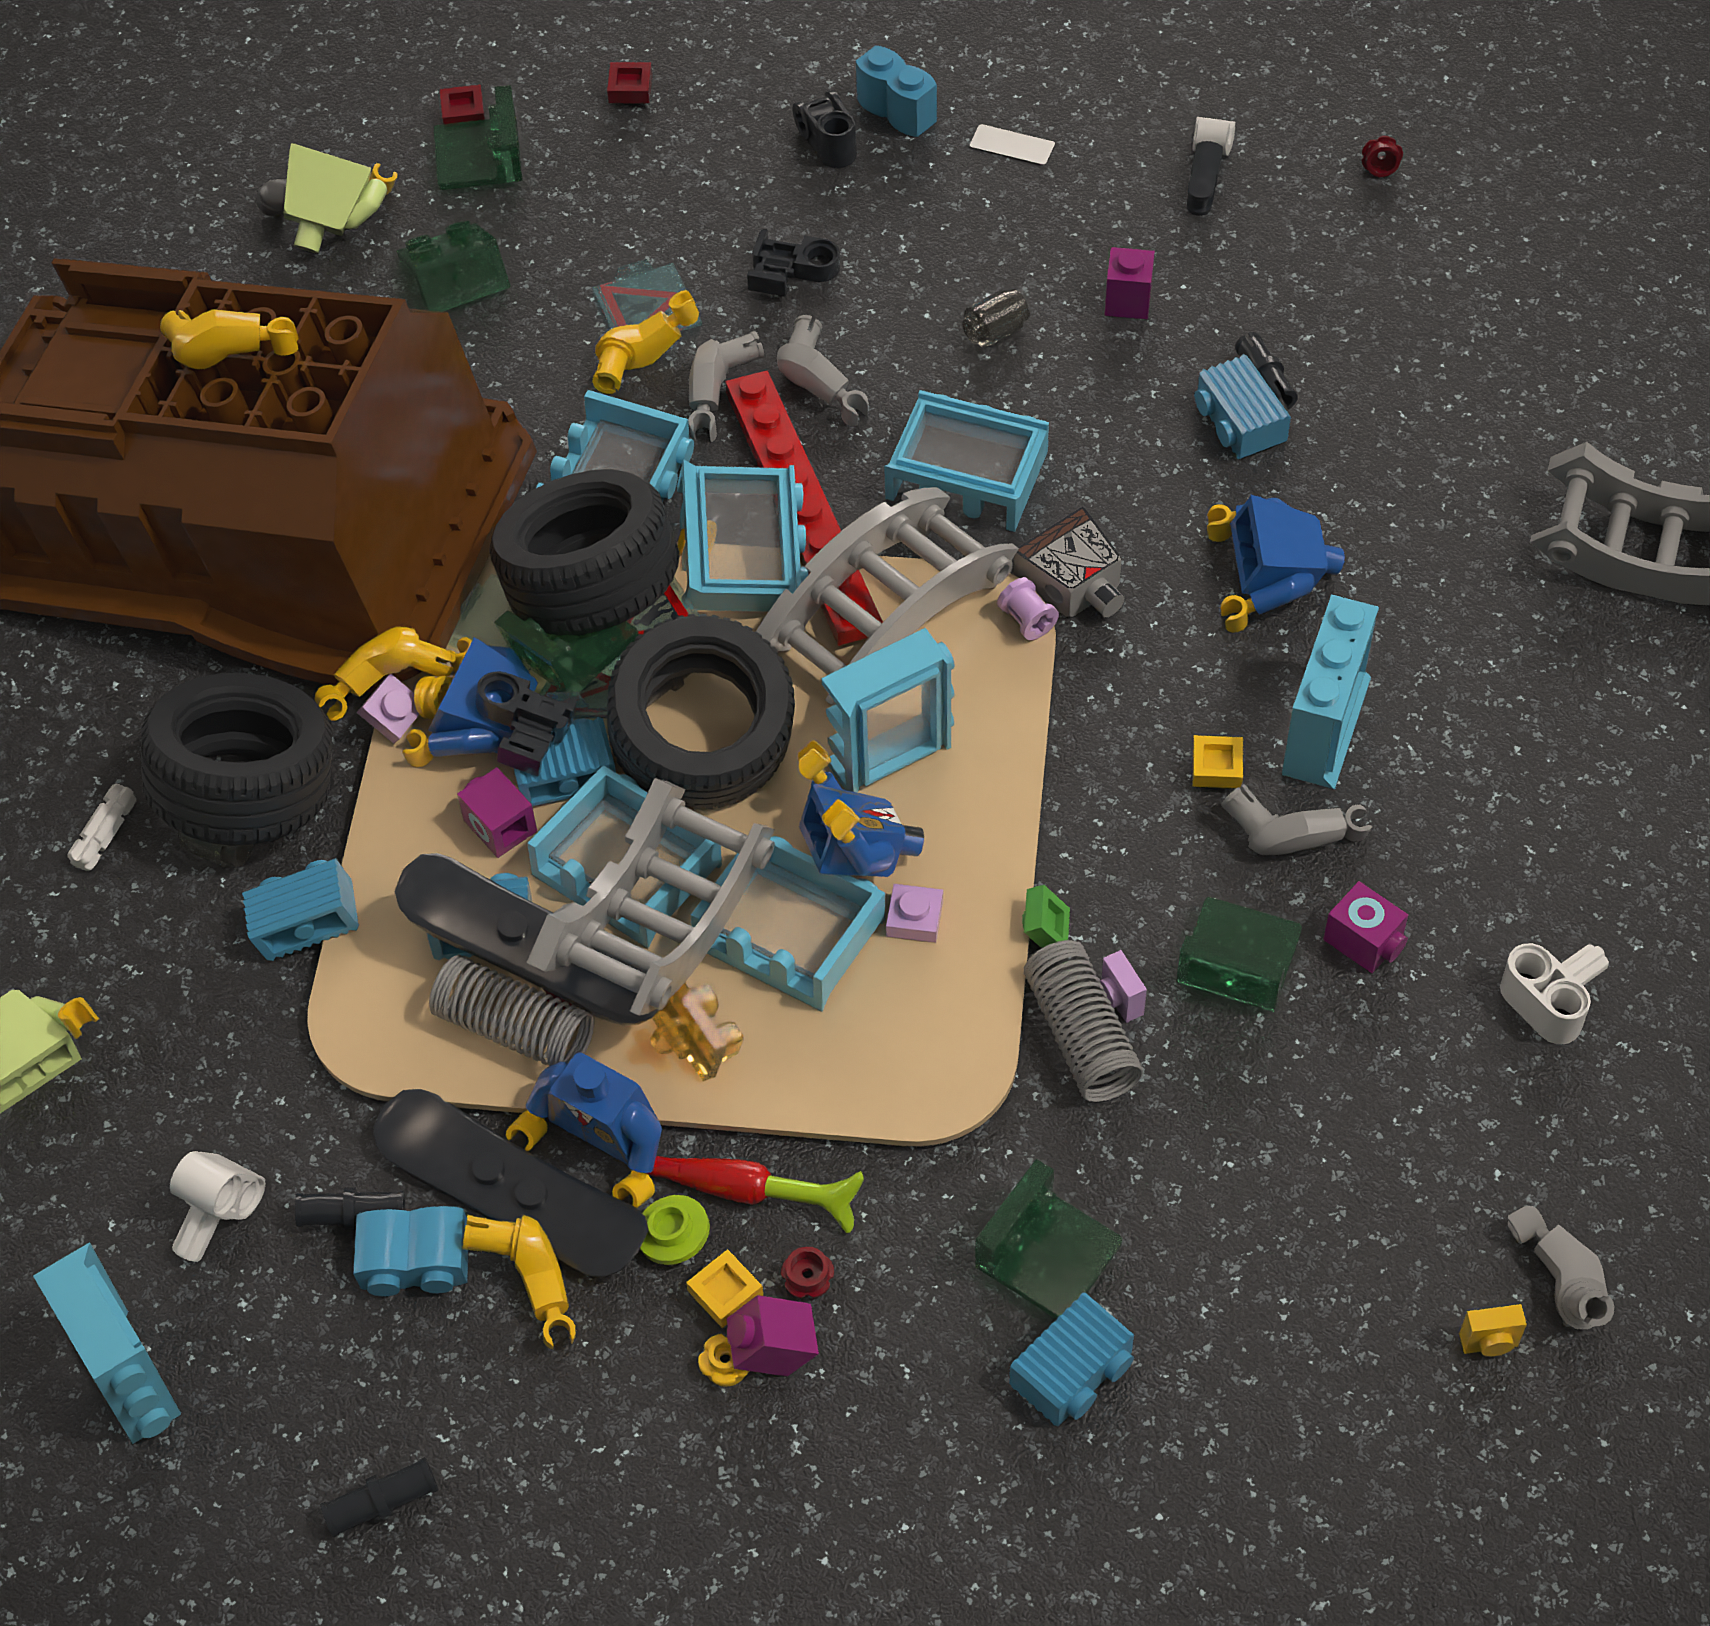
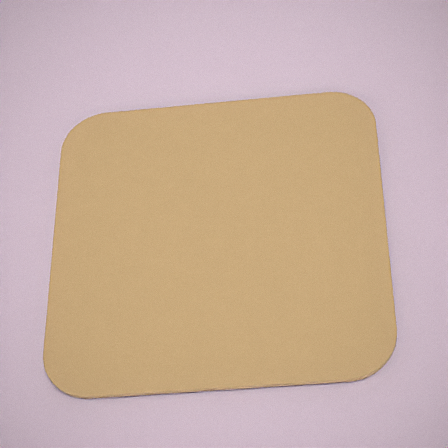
M714 544L708 556L710 579L783 580L781 549ZM489 554L446 650H452L459 654L457 642L462 637H468L471 640L475 637L491 646L509 647L514 650L530 675L536 678L538 685L534 692L546 697L550 695L557 683L573 673L580 676L577 680L579 686L594 687L600 685L599 688L593 689L586 695L578 694L567 695L561 698L557 697L562 702L569 703L571 697L578 700L608 689L576 671L585 667L611 680V674L616 662L620 660V656L623 651H626V647L631 642H635V640L614 644L613 639L621 624L604 630L580 635H553L536 631L509 646L518 633L529 627V625L521 622L512 612ZM680 555L678 568L670 586L683 604L687 587V571H682V556ZM879 556L918 587H921L940 572L924 559ZM862 568L859 571L884 622L905 600ZM1009 573L1007 578L1000 584H997L995 588L978 590L961 597L940 610L915 631L926 628L937 643L943 642L948 647L954 660L955 667L951 670V684L955 693L954 698L951 699V712L954 717V726L951 727V748L947 750L942 745L940 750L867 786L862 785L859 787L858 793L884 798L891 802L902 825L921 827L924 832V844L918 857L899 855L894 873L888 877L850 875L856 879L863 878L869 880L879 890L885 892V921L883 924L878 925L834 987L823 1012L706 954L691 976L669 998L665 1007L659 1010L653 1018L639 1025L623 1026L593 1015L594 1030L585 1055L635 1081L642 1088L661 1125L899 1146H929L945 1143L972 1132L991 1118L1007 1098L1016 1076L1026 979L1024 966L1027 963L1029 936L1024 933L1022 915L1026 908L1027 889L1034 887L1056 645L1055 626L1044 636L1035 640H1027L1020 632L1021 625L1016 619L998 607L997 600L1000 593L1011 582L1019 579L1017 576ZM661 596L654 605L666 600V597ZM665 604L664 606L660 607L658 611L661 609L671 608V604ZM651 605L633 618L626 633L654 628L655 624L659 622L664 623L666 619H670L673 610L670 613L661 614L649 626L641 623L634 625L633 621L635 619L640 620L652 608ZM821 606L808 621L804 631L846 666L849 665L854 656L869 639L866 638L838 646ZM687 610L689 614H695V616L707 614V616L717 615L721 619L723 617L731 618L730 621L734 622L736 620L742 623L743 627L748 626L752 628L753 632H756L768 613L761 611ZM791 647L789 651H777L778 656H781L785 662L784 666H787L795 699L791 737L787 752L777 772H774V776L769 781L767 780L762 788H758L756 793L748 794L747 798L742 801L737 800L735 804L729 805L726 803L724 807L718 808L716 806L713 809H706L705 807L694 810V807H689V809L746 835H749L754 823L766 825L775 829L771 837H781L789 842L793 848L812 856L799 828V824L813 779L809 780L800 773L797 755L812 740L817 741L827 751L829 756L833 755L834 753L828 744L827 738L836 734L837 731L826 715V709L832 705L825 700L829 693L822 685L821 678L827 676V674ZM447 662V664H444V665H447V666H450V667H451L450 662ZM452 670L449 677L453 679L456 673ZM421 672L402 683L414 693L416 684L421 678L434 675ZM691 673L684 679V685L677 691L669 690L646 708L653 728L669 743L688 751L713 752L730 746L749 730L754 719V713L747 697L731 681L712 673ZM573 681L571 683L564 685L563 688H568L576 685ZM920 685L868 710V737L920 712ZM573 690L560 691L559 695L565 694ZM608 695L577 705L574 720L584 718L594 721L597 717L603 718L609 740L607 726ZM418 715L402 737L394 744L374 728L341 865L352 879L359 927L356 931L349 930L347 934L340 933L338 937L331 936L329 940H323L308 1005L307 1022L312 1045L320 1062L337 1081L350 1090L369 1098L389 1101L402 1090L423 1089L439 1095L445 1102L451 1103L457 1108L523 1113L527 1111L525 1104L538 1077L549 1065H544L541 1061L537 1062L532 1057L529 1058L525 1054L518 1053L517 1050L513 1051L509 1047L502 1046L501 1043L493 1042V1039L488 1040L485 1036L477 1035V1032L473 1033L469 1029L462 1028L461 1025L457 1026L453 1022L450 1023L431 1014L429 1007L431 989L439 971L449 959L442 958L441 960H436L433 958L427 932L410 922L399 909L394 891L403 868L420 854L439 853L459 861L488 879L500 873H510L517 877H528L532 902L554 913L563 905L573 903L574 901L532 875L527 843L571 798L533 806L537 832L497 858L463 821L457 793L462 791L471 780L486 775L496 767L518 789L514 768L497 762L498 754L494 752L441 757L433 756L427 765L413 767L407 762L402 753L404 749H414L409 744L406 736L410 730L419 729L429 738L432 732L428 731L433 719H424ZM610 745L616 773L619 775L625 774L623 767H620L617 763V757H614L612 746ZM827 765V766L823 769V771H824V772H831V773L833 774V776L835 777V779L837 780V782L839 783V785L841 786V788H842L843 790H845L844 787H843V786L841 785V783L839 782V780L837 779V777H836V776L834 775V773L832 772V770H831V769L829 768V766ZM605 811L559 859L565 863L569 859L578 861L583 866L585 875L595 880L609 861L619 865L631 844L625 842V835L630 826ZM658 845L656 851L659 852V858L679 867L685 862V860L661 845ZM721 846L722 866L720 868L716 867L706 879L715 883L737 853ZM758 875L741 897L723 929L731 933L735 927H740L750 934L752 944L774 955L778 949H784L793 955L795 966L815 975L852 921ZM649 876L647 879L640 877L630 892L631 898L646 904L665 882ZM893 884L943 889V905L936 943L886 937V924ZM690 895L671 917L692 926L691 914L702 899ZM607 924L604 928L608 933L662 958L666 957L680 945V943L656 933L648 949L610 924ZM474 955L469 958L474 961V964L480 963L482 967H489L490 971L494 969L498 974H505L506 978L510 976L514 981L519 980L522 985L526 983L530 988L535 987L538 992L541 990L545 992L542 988ZM461 971L452 986L449 999L453 995L454 990L458 984ZM478 977L476 978L475 982L471 987V990L466 998L464 1007L467 1005L473 994V991L478 981ZM486 981L483 983L482 987L479 990V993L473 1005V1009L477 1005L482 995ZM493 984L492 987L490 988V990H489V992H488V994H487V996H486V998H485V1000H484V1003H483L482 1008H481V1012L484 1010V1008H485V1006H486V1004H487V1002H488V1000H489V998H490V996H491V993H492L494 984ZM501 989L499 990L498 994L496 995L493 1001V1004L489 1012V1016L492 1013L499 999ZM509 992L506 995L504 1001L502 1002V1005L497 1015V1019L506 1005ZM517 996L515 997L514 1001L512 1002L509 1008L505 1022L507 1021L508 1017L510 1016L514 1008ZM525 999L516 1014L513 1025L516 1023L522 1011ZM533 1003L531 1004L529 1010L526 1013L521 1029L524 1026L530 1014ZM541 1006L533 1019L529 1032L537 1020ZM467 1012L463 1015V1020L467 1017ZM548 1012L546 1013V1015H545V1017H544V1019H543V1021H542V1023H541V1026H540V1028H539V1030H538V1034L540 1033V1031H541V1029H542V1027H543V1025H544V1023H545V1020H546V1017H547V1015H548ZM555 1015L553 1021H552L551 1024H550V1027H549V1029H548V1032H547V1034H546V1037L548 1036V1034H549V1032H550V1030H551V1028H552V1026H553V1024H554L556 1015ZM483 1019L479 1022V1027L482 1025ZM491 1022L487 1025V1030L490 1028ZM580 1023L577 1025V1027H576V1029H575V1031H574V1033H573V1036H572V1038H571V1040H570L568 1046L566 1047V1051H565L564 1056L567 1054V1052H568L569 1049L571 1048V1046H572V1044H573V1042H574V1040H575V1038H576V1036H577V1033H578V1030H579V1027H580ZM507 1029L503 1032V1037L506 1035ZM523 1036L519 1039V1044L522 1042ZM531 1039L527 1042V1047L531 1044ZM539 1042L535 1046V1051L539 1048ZM547 1046L543 1049V1054L547 1051Z

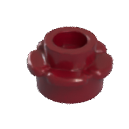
M1380 136L1378 139L1369 140L1363 146L1362 155L1364 157L1361 162L1363 167L1374 176L1386 177L1398 169L1403 157V150L1400 145L1396 144V140L1393 137ZM1380 152H1385L1384 156L1378 157Z
M801 1247L794 1250L784 1261L781 1268V1276L786 1280L785 1288L791 1295L798 1298H803L805 1295L817 1298L826 1293L830 1288L829 1280L834 1276V1266L831 1260L817 1248ZM805 1271L813 1273L810 1278H805L802 1274Z

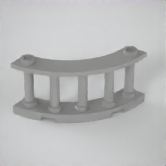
M1588 442L1551 456L1547 471L1565 484L1568 489L1559 525L1531 535L1530 543L1544 553L1552 562L1607 587L1681 604L1710 605V568L1674 566L1683 529L1710 532V495H1703L1702 487L1680 485L1661 481L1658 487L1633 478L1634 470L1613 461ZM1585 497L1608 508L1611 512L1604 544L1578 529ZM1629 517L1663 526L1656 562L1622 553Z
M938 487L911 490L902 494V502L892 507L885 502L877 505L829 541L806 564L805 568L811 573L793 594L787 589L783 591L756 631L762 635V639L768 640L771 643V647H775L777 651H789L793 647L829 675L846 665L804 632L806 624L821 605L827 604L869 637L851 660L850 665L913 634L936 613L961 597L978 590L995 588L1011 572L1013 566L1012 559L1019 548L1012 543L998 544L985 548L944 517V508L950 500V496ZM933 531L965 555V557L957 561L925 536H929L930 532ZM902 542L940 572L921 587H918L877 554ZM864 568L905 600L883 623L879 622L837 589L856 570ZM830 695L825 699L832 706L836 704Z
M654 778L638 814L625 835V842L631 844L619 865L611 861L607 863L598 877L588 887L586 896L591 899L584 906L573 902L565 909L547 915L527 963L545 972L556 970L562 966H569L573 963L637 993L630 1012L640 1016L656 1009L662 1010L669 998L691 976L718 938L740 901L756 868L764 869L769 862L775 846V842L770 839L775 829L754 823L749 835L741 833L686 808L685 801L681 800L685 789L668 781ZM677 825L739 853L722 886L659 858V852L656 851V848L667 827L673 829ZM649 876H652L711 904L697 925L692 927L632 899L630 892L639 878L647 879ZM621 917H624L676 941L680 945L666 957L662 958L603 929L612 918L619 920Z

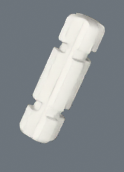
M114 784L110 787L103 798L106 804H99L80 833L83 839H77L68 852V858L73 866L85 871H90L94 868L101 857L98 851H104L125 820L121 815H127L136 802L134 792L130 788L120 784Z

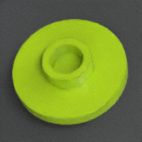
M684 1195L666 1196L653 1202L642 1213L646 1217L649 1230L640 1249L653 1262L664 1265L682 1263L696 1255L707 1241L710 1230L709 1218L702 1205L691 1197Z

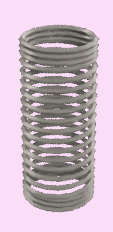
M1064 940L1049 944L1034 953L1024 966V975L1028 980L1027 982L1031 985V990L1034 992L1038 1004L1041 1006V1011L1045 1014V1019L1048 1021V1026L1052 1029V1034L1055 1036V1041L1059 1044V1049L1063 1052L1062 1056L1070 1067V1072L1073 1074V1079L1077 1082V1087L1080 1089L1079 1092L1082 1094L1081 1096L1088 1101L1100 1102L1118 1097L1130 1090L1142 1077L1143 1067L1137 1058V1054L1133 1051V1046L1129 1043V1039L1125 1036L1126 1032L1122 1029V1024L1114 1013L1115 1009L1111 1006V1001L1103 991L1104 987L1096 976V971L1089 961L1084 946L1077 941ZM1077 956L1075 960H1070L1062 964H1059L1056 967L1049 970L1048 972H1046L1043 976H1038L1047 967L1054 964L1055 962L1065 959L1067 957ZM1078 980L1076 983H1074V984H1072V985H1070V986H1068V987H1066V988L1060 989V988H1062L1063 986H1065L1066 984ZM1047 988H1052L1049 992H1045ZM1078 988H1081L1080 990H1078V991H1076V992H1074V993H1072V994H1070V995H1068V996H1064V995H1066L1067 993H1069V992H1071V991H1073V990H1076V989H1078ZM1094 993H1098L1097 996L1091 997ZM1056 995L1053 999H1048L1050 996ZM1085 995L1084 997H1082V998H1080V999H1078V1000H1076V1001H1074V1002H1072V1003H1069L1070 1001H1072V1000H1074V999H1076V998H1078V997H1081V996ZM1083 1004H1086V1005H1084V1006L1078 1008L1077 1010L1072 1011V1010L1075 1009L1076 1007L1081 1006V1005H1083ZM1101 1008H1105L1103 1012H1098ZM1064 1010L1060 1014H1056L1057 1011ZM1090 1011L1089 1013H1087V1014H1085V1015H1083V1016H1081V1017H1078L1079 1015ZM1104 1016H1108L1107 1019L1101 1020ZM1068 1017L1065 1021H1060L1062 1018ZM1108 1023H1112L1110 1027H1105ZM1066 1025H1071L1069 1028L1063 1029ZM1112 1031H1116L1114 1034L1108 1035ZM1070 1032H1075L1072 1036H1067ZM1116 1038H1119L1117 1042L1111 1043ZM1073 1040H1078L1076 1043L1070 1044ZM1119 1046H1123L1121 1050L1114 1051ZM1078 1047H1083L1080 1051H1074ZM1087 1054L1084 1058H1079L1081 1055ZM1092 1061L1087 1066H1082L1085 1062ZM1132 1066H1134L1131 1069V1071L1127 1073L1123 1078L1117 1080L1112 1084H1109L1101 1088L1087 1089L1091 1085H1100L1103 1083L1110 1082L1122 1076L1124 1073L1130 1070ZM1120 1067H1125L1121 1071L1112 1076L1095 1081L1098 1077L1104 1074H1107Z
M460 954L450 958L443 965L433 983L429 997L431 1014L450 1023L453 1022L457 1026L461 1025L462 1028L469 1029L473 1033L477 1032V1035L485 1036L488 1040L493 1039V1042L501 1043L502 1046L509 1047L513 1051L517 1050L518 1053L525 1054L529 1058L532 1057L537 1062L541 1061L544 1065L548 1064L551 1066L559 1062L569 1063L577 1052L585 1054L594 1030L593 1015L584 1009L577 1008L575 1005L570 1006L566 1001L561 1002V999L558 997L554 999L550 994L545 995V992L542 990L538 992L535 987L530 988L526 983L522 985L519 980L514 981L510 976L506 978L505 974H498L494 969L490 971L489 967H482L480 963L474 964L473 960ZM461 971L458 984L454 990L453 995L449 999L452 986ZM478 977V981L473 991V994L467 1005L464 1007L466 998L471 990V987L475 982L476 978ZM486 981L482 995L477 1005L473 1009V1005L479 993V990L482 987L483 983ZM494 984V987H493L491 996H490V998H489V1000H488V1002H487V1004H486L484 1010L481 1012V1008H482V1005H483V1003H484V1000H485V998H486V996H487V994H488L490 988H491L492 985ZM501 989L499 999L492 1013L489 1016V1012L493 1004V1001L496 995L498 994L499 990ZM509 992L506 1005L497 1019V1015L502 1005V1002L504 1001L506 995ZM517 996L514 1008L510 1016L508 1017L507 1021L505 1022L509 1008L512 1002L514 1001L515 997ZM525 999L522 1011L516 1023L513 1025L516 1014ZM533 1003L530 1014L524 1026L521 1029L526 1013L529 1010L531 1004ZM541 1006L537 1020L529 1032L533 1019ZM467 1012V1017L463 1020V1015ZM548 1012V1015H547V1017H546L545 1023H544V1025H543V1027H542L540 1033L538 1034V1030H539V1028H540V1026H541V1023H542V1021H543V1019H544L546 1013ZM555 1015H556L554 1024H553V1026H552V1028H551V1030H550L548 1036L546 1037V1034H547V1032H548V1029H549V1027H550V1024H551V1022L553 1021V1019H554V1017H555ZM483 1019L482 1025L479 1027V1022ZM491 1022L490 1028L487 1030V1025ZM580 1023L577 1036L571 1048L564 1056L566 1047L568 1046L577 1025ZM507 1029L506 1035L503 1037V1032ZM523 1036V1040L519 1044V1039ZM531 1039V1044L527 1047V1042ZM539 1042V1048L535 1051V1046ZM547 1046V1051L543 1054V1049Z

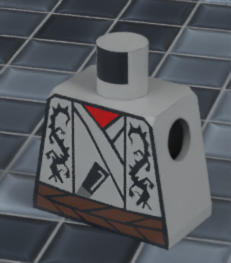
M1084 507L1079 508L1018 547L1019 549L1014 556L1013 575L1018 578L1026 577L1028 580H1031L1036 586L1035 591L1041 596L1043 601L1047 604H1052L1064 616L1073 617L1092 605L1104 617H1110L1123 605L1124 596L1116 589L1120 584L1121 558Z

